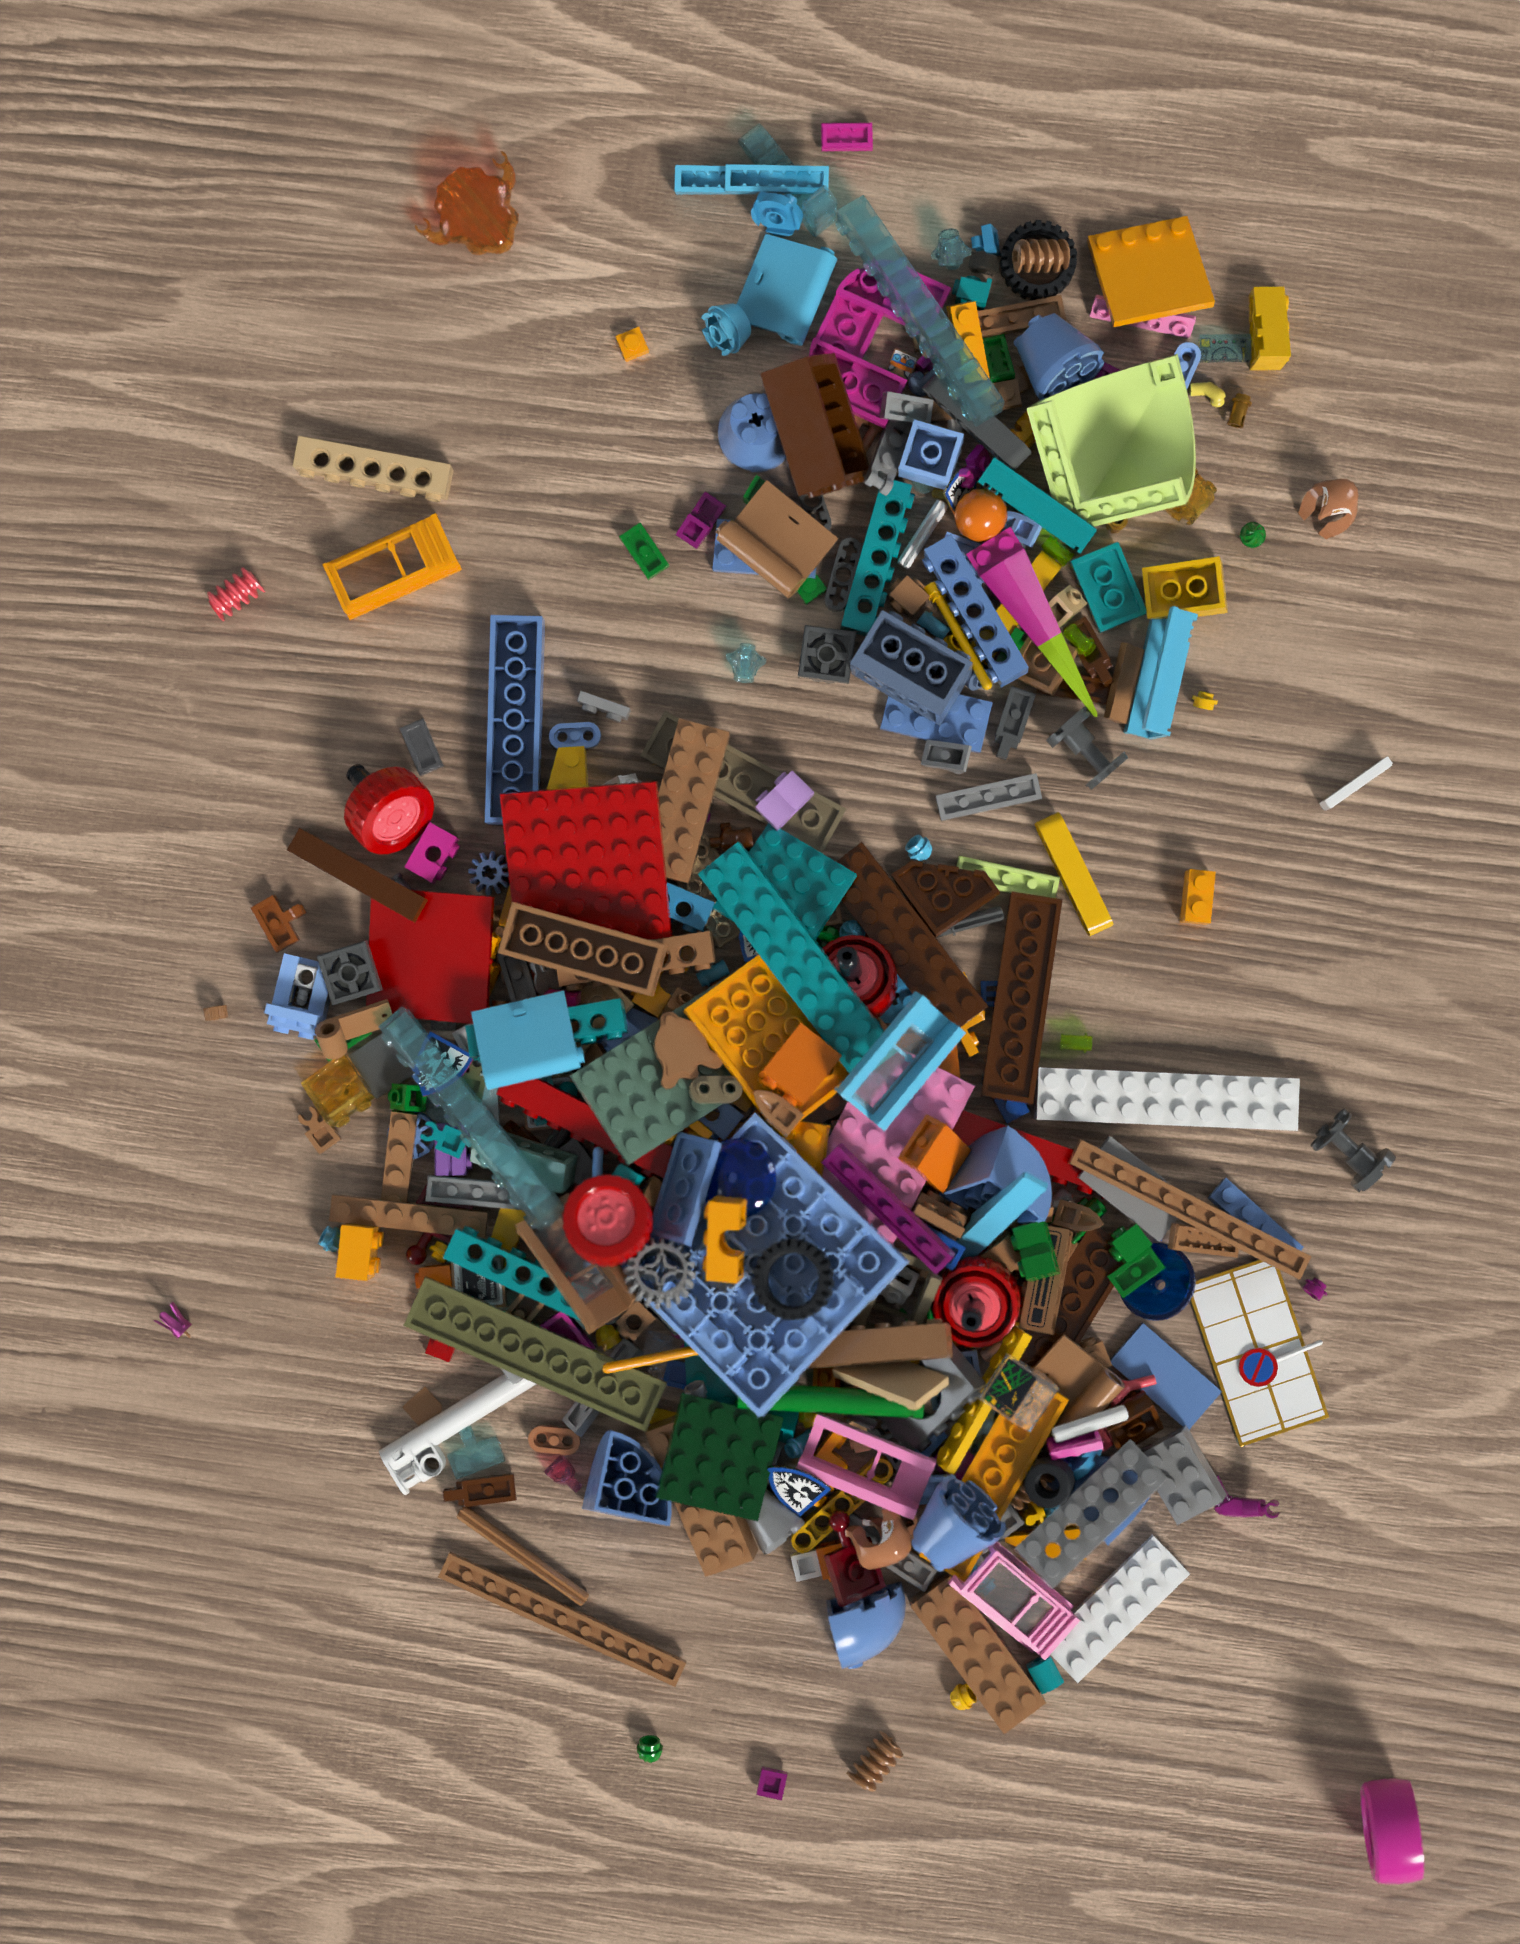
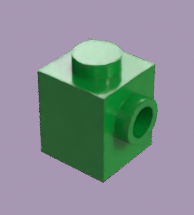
M1132 1223L1127 1228L1124 1226L1119 1227L1111 1233L1112 1239L1108 1241V1244L1111 1246L1109 1249L1110 1254L1117 1262L1121 1260L1123 1263H1129L1153 1245L1137 1223Z

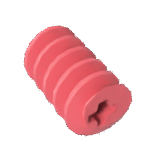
M243 567L241 568L242 577L235 573L232 574L234 583L226 579L224 580L226 589L217 585L215 586L217 595L210 591L207 592L209 604L223 622L225 621L223 613L233 616L232 606L240 611L242 609L240 601L247 605L250 603L248 595L258 598L257 588L265 593L264 588L253 573Z

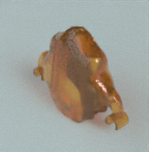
M500 151L501 155L505 158L502 164H498L492 158L495 167L500 170L503 169L504 174L502 178L486 175L480 167L466 168L460 166L454 173L448 175L437 186V196L434 202V207L440 215L441 231L433 232L430 222L423 218L427 228L422 231L415 225L417 232L436 245H447L449 243L465 244L467 249L474 255L485 253L502 254L509 251L514 243V233L519 222V214L510 205L511 190L515 186L516 177L514 168L510 164L506 153Z

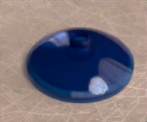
M741 1138L720 1142L722 1145L705 1202L707 1204L715 1196L747 1199L746 1217L755 1215L770 1202L775 1192L777 1174L774 1162L768 1152L753 1141ZM731 1173H735L737 1176L736 1181L733 1183L729 1180Z
M1152 1243L1151 1247L1166 1268L1125 1298L1121 1296V1299L1126 1307L1138 1317L1151 1321H1161L1179 1314L1189 1304L1195 1291L1196 1277L1191 1261L1182 1251L1168 1249V1244ZM1161 1282H1165V1287L1159 1290L1158 1285Z

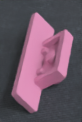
M1096 295L1090 317L1111 322L1104 296ZM1182 313L1128 324V326L1190 338L1196 317Z

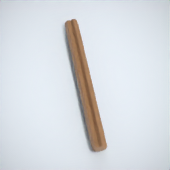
M463 1506L458 1512L457 1519L576 1604L582 1606L589 1597L588 1592L469 1507Z

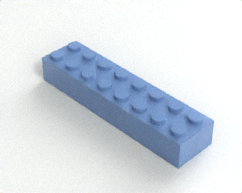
M490 615L485 823L487 825H503L501 793L541 790L545 620L543 616Z

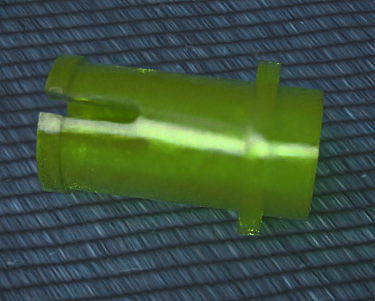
M1050 535L1041 547L1045 553L1048 552L1064 567L1074 554L1057 540V537L1054 538Z
M1071 624L1063 633V636L1077 648L1079 655L1088 656L1094 651L1096 647L1094 639L1088 638L1076 624Z
M1084 1033V1035L1061 1034L1060 1050L1083 1051V1053L1092 1051V1036H1087V1033Z

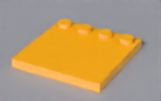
M1188 216L1088 236L1087 244L1113 327L1214 307V296Z

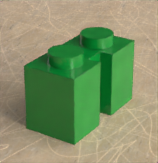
M1045 1221L1013 1228L1014 1236H1011V1242L1014 1251H1020L1021 1261L1017 1262L1021 1277L1025 1276L1026 1280L1032 1282L1061 1274L1048 1224Z

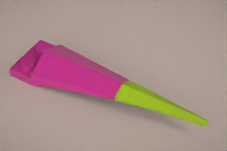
M1009 527L967 553L966 557L982 582L1029 636L1094 717H1097V711L1026 551L1012 528Z

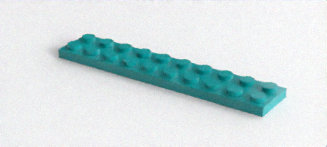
M737 842L699 872L698 875L823 1040L842 1055L839 1061L850 1073L883 1034L884 1029L741 842ZM892 1047L891 1050L877 1065V1067L884 1063L891 1056H893L897 1051Z

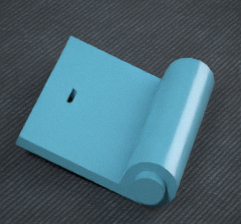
M765 234L737 302V305L747 315L750 325L778 333L783 340L802 346L837 263V258L834 256L835 252L827 247L818 249Z
M564 990L471 1012L483 1076L488 1090L581 1069V1063L585 1062L582 1047H577L574 1040Z

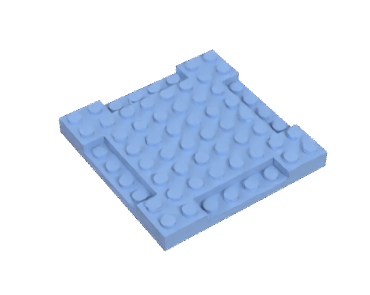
M754 1113L719 1151L691 1246L678 1242L674 1243V1248L683 1245L684 1249L681 1254L690 1252L691 1257L688 1261L695 1262V1268L691 1270L696 1273L695 1279L691 1280L694 1283L693 1289H687L689 1292L687 1298L680 1296V1304L677 1305L671 1300V1307L668 1309L665 1307L664 1302L661 1303L660 1309H655L656 1302H651L650 1306L758 1417H761L771 1409L800 1378L799 1376L910 1261L796 1152L797 1150L769 1125L761 1114ZM715 1196L747 1199L746 1225L739 1231L726 1230L725 1232L726 1244L731 1249L745 1251L744 1277L738 1283L707 1281L706 1272H703L704 1256H707V1246L703 1243L705 1230L708 1229V1219L704 1217V1210L708 1201ZM650 1235V1238H653L655 1243L659 1244L660 1237ZM665 1239L664 1244L669 1245L670 1240ZM790 1239L806 1241L817 1246V1248L825 1253L826 1258L830 1260V1266L834 1271L833 1280L835 1281L831 1290L833 1292L827 1300L828 1303L818 1313L800 1320L779 1318L766 1311L765 1307L759 1303L758 1296H755V1285H752V1279H754L753 1270L757 1266L756 1261L763 1255V1251L770 1248L774 1243ZM789 1253L778 1258L772 1265L768 1276L769 1288L773 1296L782 1304L791 1307L801 1306L810 1301L816 1293L819 1283L818 1271L813 1262L805 1255L798 1253ZM657 1255L648 1257L639 1266L645 1267V1264L655 1263ZM666 1257V1261L670 1266H676L679 1269L672 1259ZM659 1263V1267L656 1270L659 1277V1283L661 1281V1277H663L661 1263ZM627 1264L620 1265L623 1270L625 1267H628ZM640 1277L645 1286L654 1290L652 1282L643 1280V1277ZM675 1279L674 1282L665 1283L663 1291L674 1288L681 1280Z

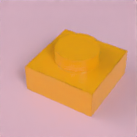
M640 327L615 336L625 362L649 353Z

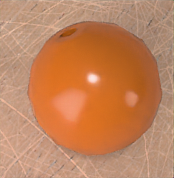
M984 488L973 489L964 494L958 501L954 512L955 525L959 532L978 543L986 542L1001 533L1005 528L1008 518L1007 507L1003 499H1001L1002 497Z

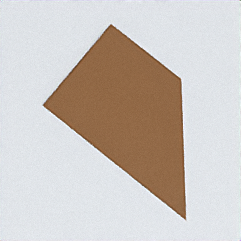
M426 1387L421 1389L402 1407L418 1426L442 1412L441 1403Z

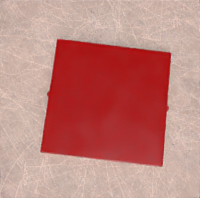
M411 890L428 900L416 922L407 919L371 898L369 947L383 990L366 995V1006L388 999L393 1017L473 1024L471 1012L489 1008L490 973L493 962L491 954L494 897Z

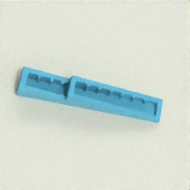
M675 165L674 192L676 195L759 194L761 191L777 194H828L829 166Z
M1024 1172L973 1212L970 1222L964 1226L965 1231L961 1238L957 1237L956 1242L966 1247L959 1260L969 1256L975 1257L981 1253L1047 1190L1048 1183Z

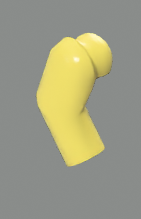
M1201 382L1189 384L1190 396L1206 395L1211 398L1210 403L1213 407L1224 405L1225 392L1214 383Z

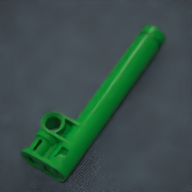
M792 1385L770 1410L922 1419L924 1404L917 1410H911L904 1405L888 1401L886 1398L869 1393L862 1388ZM738 1396L737 1409H750Z

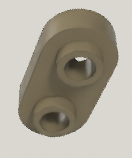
M700 1076L691 1082L689 1095L694 1102L699 1104L733 1103L741 1096L743 1088L734 1076ZM727 1084L733 1086V1093L726 1091L725 1086ZM700 1085L707 1087L708 1092L706 1094L700 1092Z

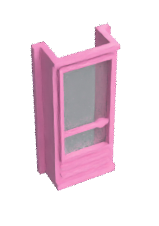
M997 1541L995 1544L987 1547L991 1553L965 1583L954 1574L948 1581V1584L1032 1653L1035 1651L1046 1660L1080 1620L1071 1611L1074 1607L1072 1603L1055 1589L1052 1590L1041 1577Z

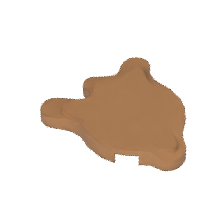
M665 1012L660 1017V1027L654 1041V1052L663 1069L661 1079L663 1088H673L678 1080L682 1078L688 1080L696 1079L699 1075L698 1065L712 1070H717L722 1066L723 1062L716 1053L710 1050L706 1039L692 1021L678 1017L673 1012Z

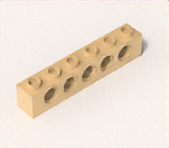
M298 436L293 467L302 477L314 478L317 475L324 477V480L332 483H339L340 480L349 481L351 486L365 488V485L375 486V490L390 493L391 489L400 491L401 495L412 498L415 497V494L423 495L426 500L432 502H440L441 499L448 500L454 471L451 464ZM328 456L329 459L326 465L317 466L318 458ZM353 461L354 466L351 470H342L344 462ZM370 466H379V471L376 475H367V470ZM395 471H404V477L401 480L395 481L392 479ZM420 476H430L429 482L426 485H418L417 480Z

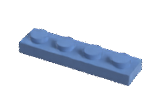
M1224 1178L1209 1195L1208 1199L1221 1211L1300 1251L1304 1248L1227 1178Z

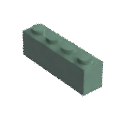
M485 1125L473 1134L470 1162L478 1164L484 1169L502 1172L507 1177L525 1180L526 1183L546 1187L551 1192L563 1193L574 1184L578 1156Z

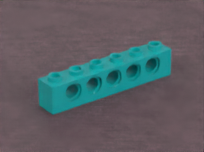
M896 480L893 481V487L887 496L878 491L840 630L854 631L857 635L866 637L878 618L876 616L878 607L884 608L887 592L883 591L885 582L891 583L894 568L890 567L892 557L898 558L901 543L897 542L899 532L903 534L905 532L908 518H904L906 508L911 509L915 494L910 493L912 485ZM888 504H895L898 506L899 512L894 515L889 514L885 507ZM883 528H887L892 532L893 536L889 539H883L879 536L878 532ZM875 553H881L885 556L886 561L882 564H876L871 556ZM869 577L877 579L879 585L874 589H870L865 585L864 581ZM861 602H868L872 610L866 614L861 613L857 606Z
M621 998L568 1007L570 1021L579 1022L578 1031L573 1033L575 1043L581 1042V1045L596 1043V1039L607 1037V1040H617L622 1038V1034L629 1033L624 1002ZM597 1017H604V1026L600 1029L593 1028V1021ZM474 1024L465 1026L469 1056L473 1060H478V1063H481Z
M464 1226L463 1229L459 1227L455 1230L443 1256L444 1259L580 1321L556 1285L551 1291H546L542 1288V1278L549 1276L537 1259L534 1262L525 1258L527 1253L512 1247L510 1251L501 1247L503 1242L488 1236L487 1240L477 1236L479 1231L471 1227ZM472 1244L481 1246L483 1254L480 1258L471 1256L469 1249ZM496 1255L505 1257L507 1265L504 1269L495 1267L493 1259ZM520 1266H526L530 1269L531 1276L528 1280H522L518 1277L517 1270ZM560 1269L566 1278L574 1276L572 1273ZM576 1280L571 1284L578 1291L582 1300L596 1292L599 1287L584 1280L583 1284Z

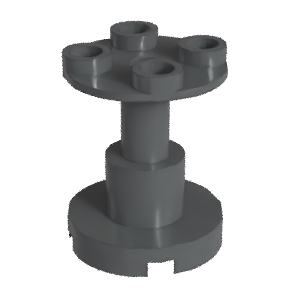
M1084 706L1065 722L1057 732L1053 733L1046 742L1054 748L1063 740L1075 755L1080 752L1098 772L1085 785L1092 790L1127 760L1128 757L1124 751L1110 763L1093 744L1092 741L1095 737L1083 724L1092 713Z
M1342 1109L1334 1117L1333 1120L1335 1121L1330 1126L1325 1124L1317 1131V1138L1310 1146L1314 1151L1322 1149L1330 1142L1337 1146L1347 1156L1345 1162L1357 1173L1351 1181V1186L1360 1193V1191H1366L1384 1175L1382 1173L1385 1168L1384 1166L1386 1165L1390 1168L1396 1159V1155L1388 1148L1374 1154L1364 1143L1357 1145L1342 1131L1352 1117L1350 1112Z

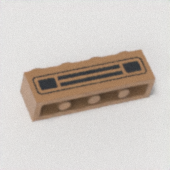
M1048 1226L1061 1274L1032 1282L1024 1281L1021 1295L1025 1299L1023 1307H1020L1017 1322L1020 1323L1019 1328L1054 1335L1073 1232L1068 1229Z

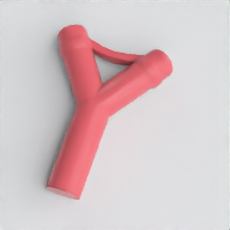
M1154 1374L1130 1381L1122 1380L1125 1388L1110 1404L1116 1406L1130 1391L1156 1385Z

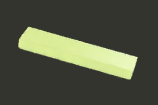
M958 856L956 867L972 871L974 869L985 871L1001 892L1011 893L1012 891L1056 898L1060 880L1059 876Z

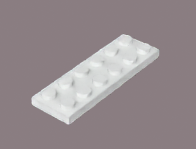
M1152 1534L1073 1611L1080 1621L1050 1655L1077 1683L1080 1682L1190 1573Z

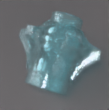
M949 228L939 233L937 247L931 253V258L938 260L939 266H946L948 270H955L961 266L965 257L972 255V250L962 241L957 229Z
M741 643L740 648L736 651L726 653V659L730 662L734 673L733 679L738 682H754V676H756L757 671L766 664L767 658L762 657L755 650L754 644Z

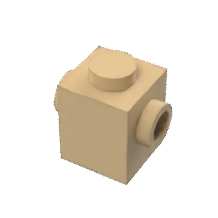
M1071 584L1048 602L1059 628L1071 620L1087 604L1081 593L1074 589Z

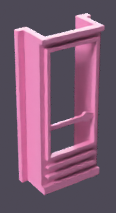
M817 1413L796 1470L809 1474L827 1485L914 1520L937 1459L917 1453L823 1413ZM824 1428L878 1450L871 1470L867 1472L868 1478L813 1456ZM882 1452L902 1460L891 1488L871 1480L875 1476L874 1471Z

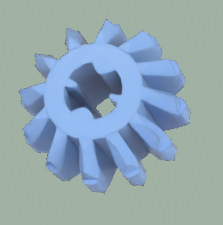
M494 851L490 852L488 860L484 853H480L482 862L480 863L473 859L472 863L478 867L477 869L471 868L468 870V873L477 875L470 879V883L476 884L480 882L476 887L478 892H481L486 886V895H491L492 887H494L497 894H500V884L506 888L509 887V884L504 881V877L509 878L508 872H504L508 869L507 863L501 865L505 860V856L500 855L495 861L496 853ZM489 867L497 870V874H494L496 877L492 880L484 876V873H488L486 869Z

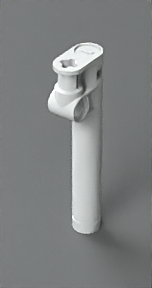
M503 1374L380 1449V1457L400 1491L407 1495L410 1492L409 1488L421 1481L426 1482L432 1477L437 1476L444 1469L446 1458L439 1447L440 1443L536 1384L524 1378L519 1383L513 1384ZM427 1458H436L439 1462V1468L430 1469L426 1463Z

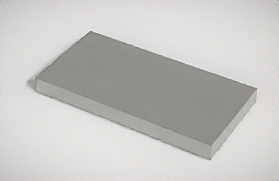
M1108 1136L1099 1149L1170 1184L1111 1136ZM1083 1170L1077 1176L1158 1242L1162 1240L1171 1228V1223H1175L1178 1219Z

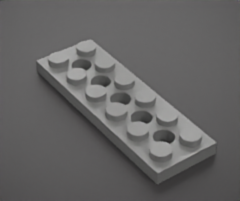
M1130 1439L1086 1480L1064 1504L1060 1505L1029 1534L1015 1550L1053 1590L1159 1489L1168 1478ZM1130 1470L1136 1473L1138 1480L1135 1484L1128 1485L1122 1480V1475L1125 1471ZM1106 1489H1114L1117 1491L1119 1498L1114 1503H1108L1103 1498V1492ZM1087 1507L1097 1508L1099 1511V1518L1097 1520L1088 1521L1084 1517V1510ZM1075 1525L1079 1528L1080 1535L1077 1539L1071 1540L1065 1536L1064 1530L1067 1526ZM1050 1543L1057 1544L1061 1549L1060 1555L1056 1558H1050L1045 1553V1548Z

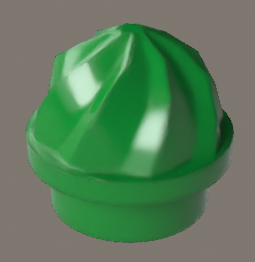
M1249 522L1242 527L1240 540L1246 547L1256 548L1265 541L1266 532L1261 524Z
M654 1735L641 1737L637 1745V1753L644 1762L652 1763L657 1761L663 1751L660 1739Z

